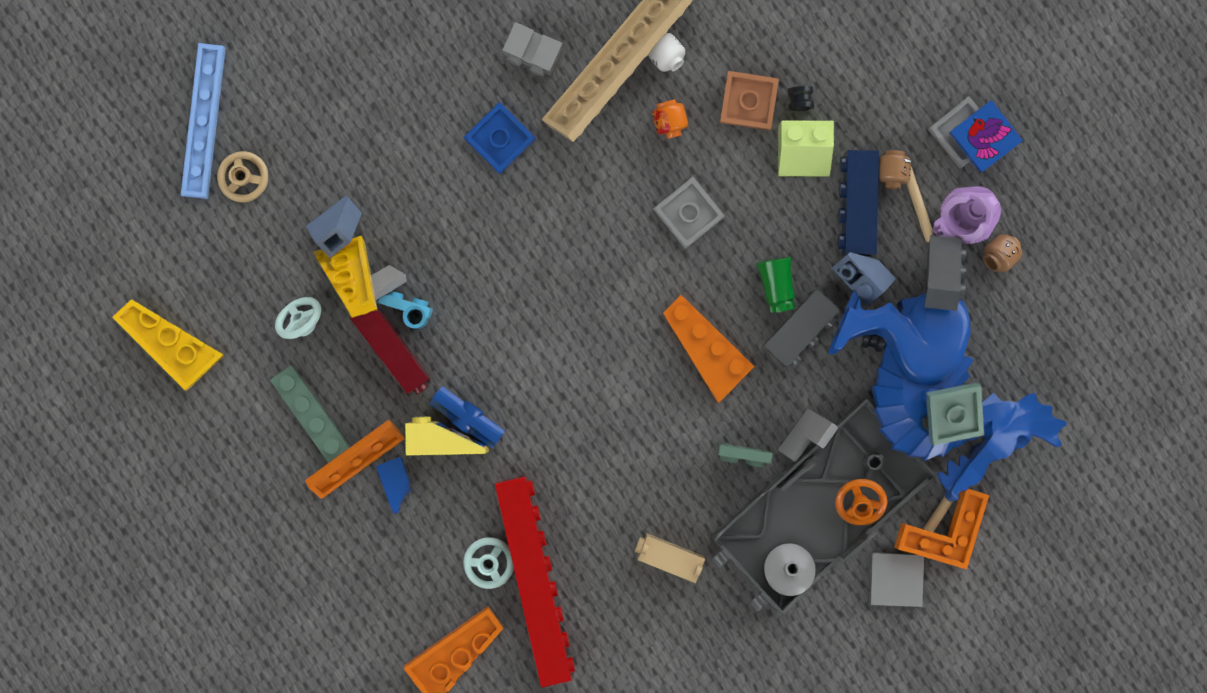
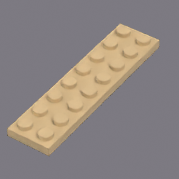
M642 0L542 118V121L574 142L583 133L592 119L600 113L608 100L616 94L625 80L633 74L641 61L650 54L657 42L666 35L673 23L682 16L693 0Z

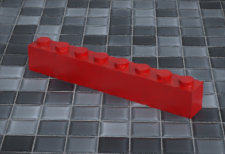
M525 475L496 482L495 488L541 688L572 681V673L576 672L573 657L567 656L566 648L570 647L567 631L562 632L560 622H564L561 606L556 607L554 597L558 596L556 582H551L549 572L553 571L550 556H545L543 546H547L544 530L539 531L537 521L541 520L538 505L533 506L531 496L535 495L533 481H528Z

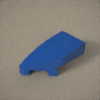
M401 457L377 465L383 488L394 514L399 513L404 497L411 490L409 487L410 480Z

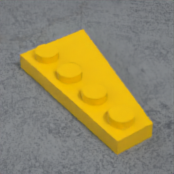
M362 235L352 238L347 246L331 258L322 249L313 251L317 261L352 318L377 310L367 251Z
M132 299L112 317L185 391L190 389L224 357L222 353Z

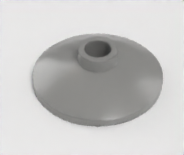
M782 544L768 554L764 564V575L774 591L786 596H795L805 592L813 583L815 563L812 556L803 547L796 544ZM790 564H793L796 567V572L794 574H790L788 572V566Z

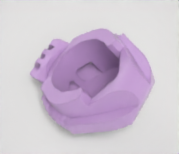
M986 187L956 188L944 199L945 201H943L940 208L941 217L935 221L933 232L936 236L962 238L963 244L982 242L989 238L1001 216V205L994 193Z

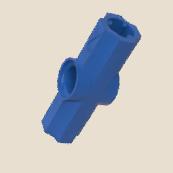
M441 386L429 403L433 408L450 418L456 427L467 434L471 433L492 449L505 432L502 427L484 416V412L467 400L463 401L444 386Z

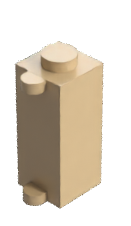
M646 533L644 539L639 538L634 551L638 553L637 559L639 561L696 583L698 576H700L705 561L704 556L648 533Z

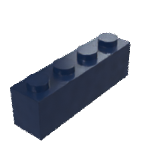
M847 150L844 153V157H840L839 170L844 172L843 182L839 184V198H843V208H839L838 223L842 224V234H838L837 246L838 249H842V255H847L851 252L862 256H874L877 254L879 151Z

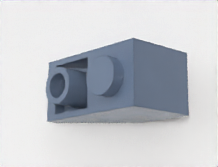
M346 195L309 223L306 228L315 243L331 258L351 242L362 213Z
M851 252L832 267L852 291H857L858 296H860V299L866 306L883 294L895 280V277L879 260Z

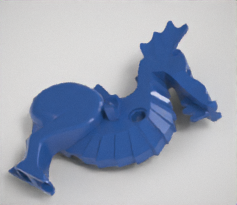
M853 290L828 354H836L848 341L865 335L876 334L886 341L883 348L882 361L876 372V385L872 387L876 404L874 412L881 425L879 431L892 444L891 449L906 453L907 457L922 458L923 461H926L937 455L943 457L953 447L958 448L967 440L973 441L980 436L933 446L929 441V430L923 428L921 423L922 418L928 419L927 392L961 386L970 377L967 369L974 359L964 355L971 333L969 312L964 301L959 300L957 311L925 308L924 292L918 297L899 301L897 303L898 310L892 303H888L876 310H863L860 307V296H858L857 291ZM994 393L990 394L982 401L984 435L982 436L984 440L982 443L974 445L967 457L959 456V466L952 460H949L947 462V475L943 472H938L937 474L941 484L946 489L944 493L945 498L949 502L959 500L958 493L966 491L969 486L979 483L991 462L1009 457L1013 451L1025 447L1033 436L1041 438L1054 447L1061 446L1062 443L1058 438V433L1067 425L1066 421L1053 417V407L1040 404L1035 393H1031L1017 402H1002Z

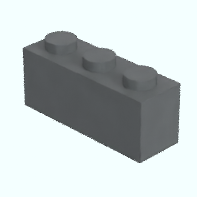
M930 235L926 266L925 308L957 311L959 300L964 301L966 285L961 284V282L965 281L966 267L961 266V264H965L966 249H962V238Z
M818 289L813 290L762 347L783 367H788L789 364L793 367L803 357L801 354L802 350L806 346L811 348L821 338L818 333L824 327L829 329L837 321L838 317L836 314L840 310Z

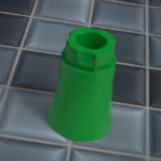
M791 256L756 263L765 290L766 300L769 303L770 312L777 313L795 309Z

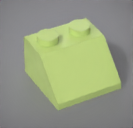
M781 121L778 125V176L829 177L834 148V121Z

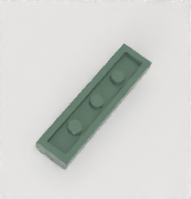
M290 365L270 380L328 463L350 448L345 438L293 365Z

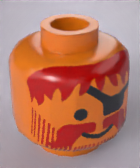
M676 99L656 104L657 108L652 112L656 132L660 135L666 134L667 139L681 136V130L688 127L684 105L677 103Z

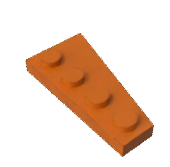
M682 295L663 312V315L716 401L720 403L755 366Z
M487 606L404 665L403 669L422 693L449 692L459 677L470 668L472 662L479 654L484 652L503 630V625L490 607Z

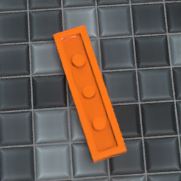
M388 419L307 478L305 482L309 489L323 499L405 438L401 431Z

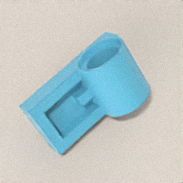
M394 291L379 298L378 303L403 310V321L410 328L421 329L425 327L433 312L432 308L427 307L429 302L413 298V302L403 300V294ZM414 310H419L422 313V321L414 325L410 321V314Z

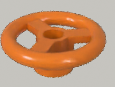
M855 479L847 482L839 489L835 498V507L839 516L846 522L853 525H868L877 521L884 514L887 508V495L878 483L868 479ZM860 487H868L878 494L880 501L868 499L866 495L862 494ZM852 489L855 498L852 505L845 511L843 499L846 493Z

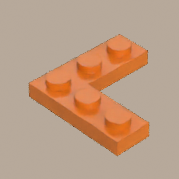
M971 489L960 492L947 536L901 523L894 548L967 569L989 495Z

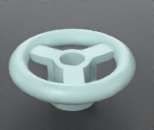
M311 297L299 298L289 303L277 316L275 322L277 334L285 339H294L312 333L321 316L320 303ZM311 305L313 309L303 312L298 311L297 307ZM290 313L292 315L290 318L291 322L284 330L283 322Z
M486 537L475 541L469 546L464 555L463 566L467 577L473 584L481 588L493 589L505 584L514 571L509 546L497 538ZM485 545L495 546L491 554H485L480 558H472L478 548ZM501 551L504 552L507 559V567L502 576L497 571L499 566L497 557ZM490 559L493 562V567L487 568L484 565V561ZM471 566L478 567V570L483 575H491L493 581H485L478 578Z

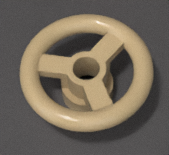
M245 151L236 152L226 157L220 164L217 173L218 185L223 194L229 199L236 202H250L257 199L265 191L268 184V170L263 160L257 155ZM242 159L255 163L260 170L261 176L252 175L250 170L243 165ZM234 162V166L229 171V179L232 183L227 186L225 173L229 165ZM244 172L245 178L239 181V174ZM249 182L259 184L250 194L239 195L235 193L240 186H244Z

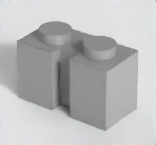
M515 22L502 51L504 56L507 57L506 61L516 66H520L521 63L527 65L532 73L543 77L544 74L551 76L562 52L563 44Z

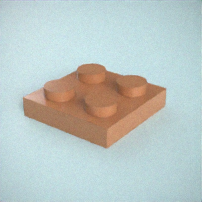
M728 71L720 123L770 131L779 79Z

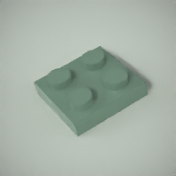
M972 383L926 393L929 441L933 446L984 435L981 385Z
M717 442L715 453L725 462L738 463V459H744L746 464L750 466L764 467V463L771 464L773 453L766 450Z

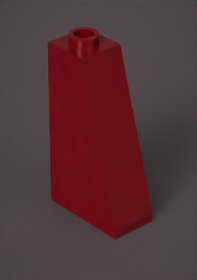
M376 304L377 310L353 318L350 316L349 318L407 394L414 392L418 395L429 387L426 382L431 380V378L378 304Z

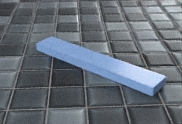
M198 43L181 196L208 199L226 49L222 45Z

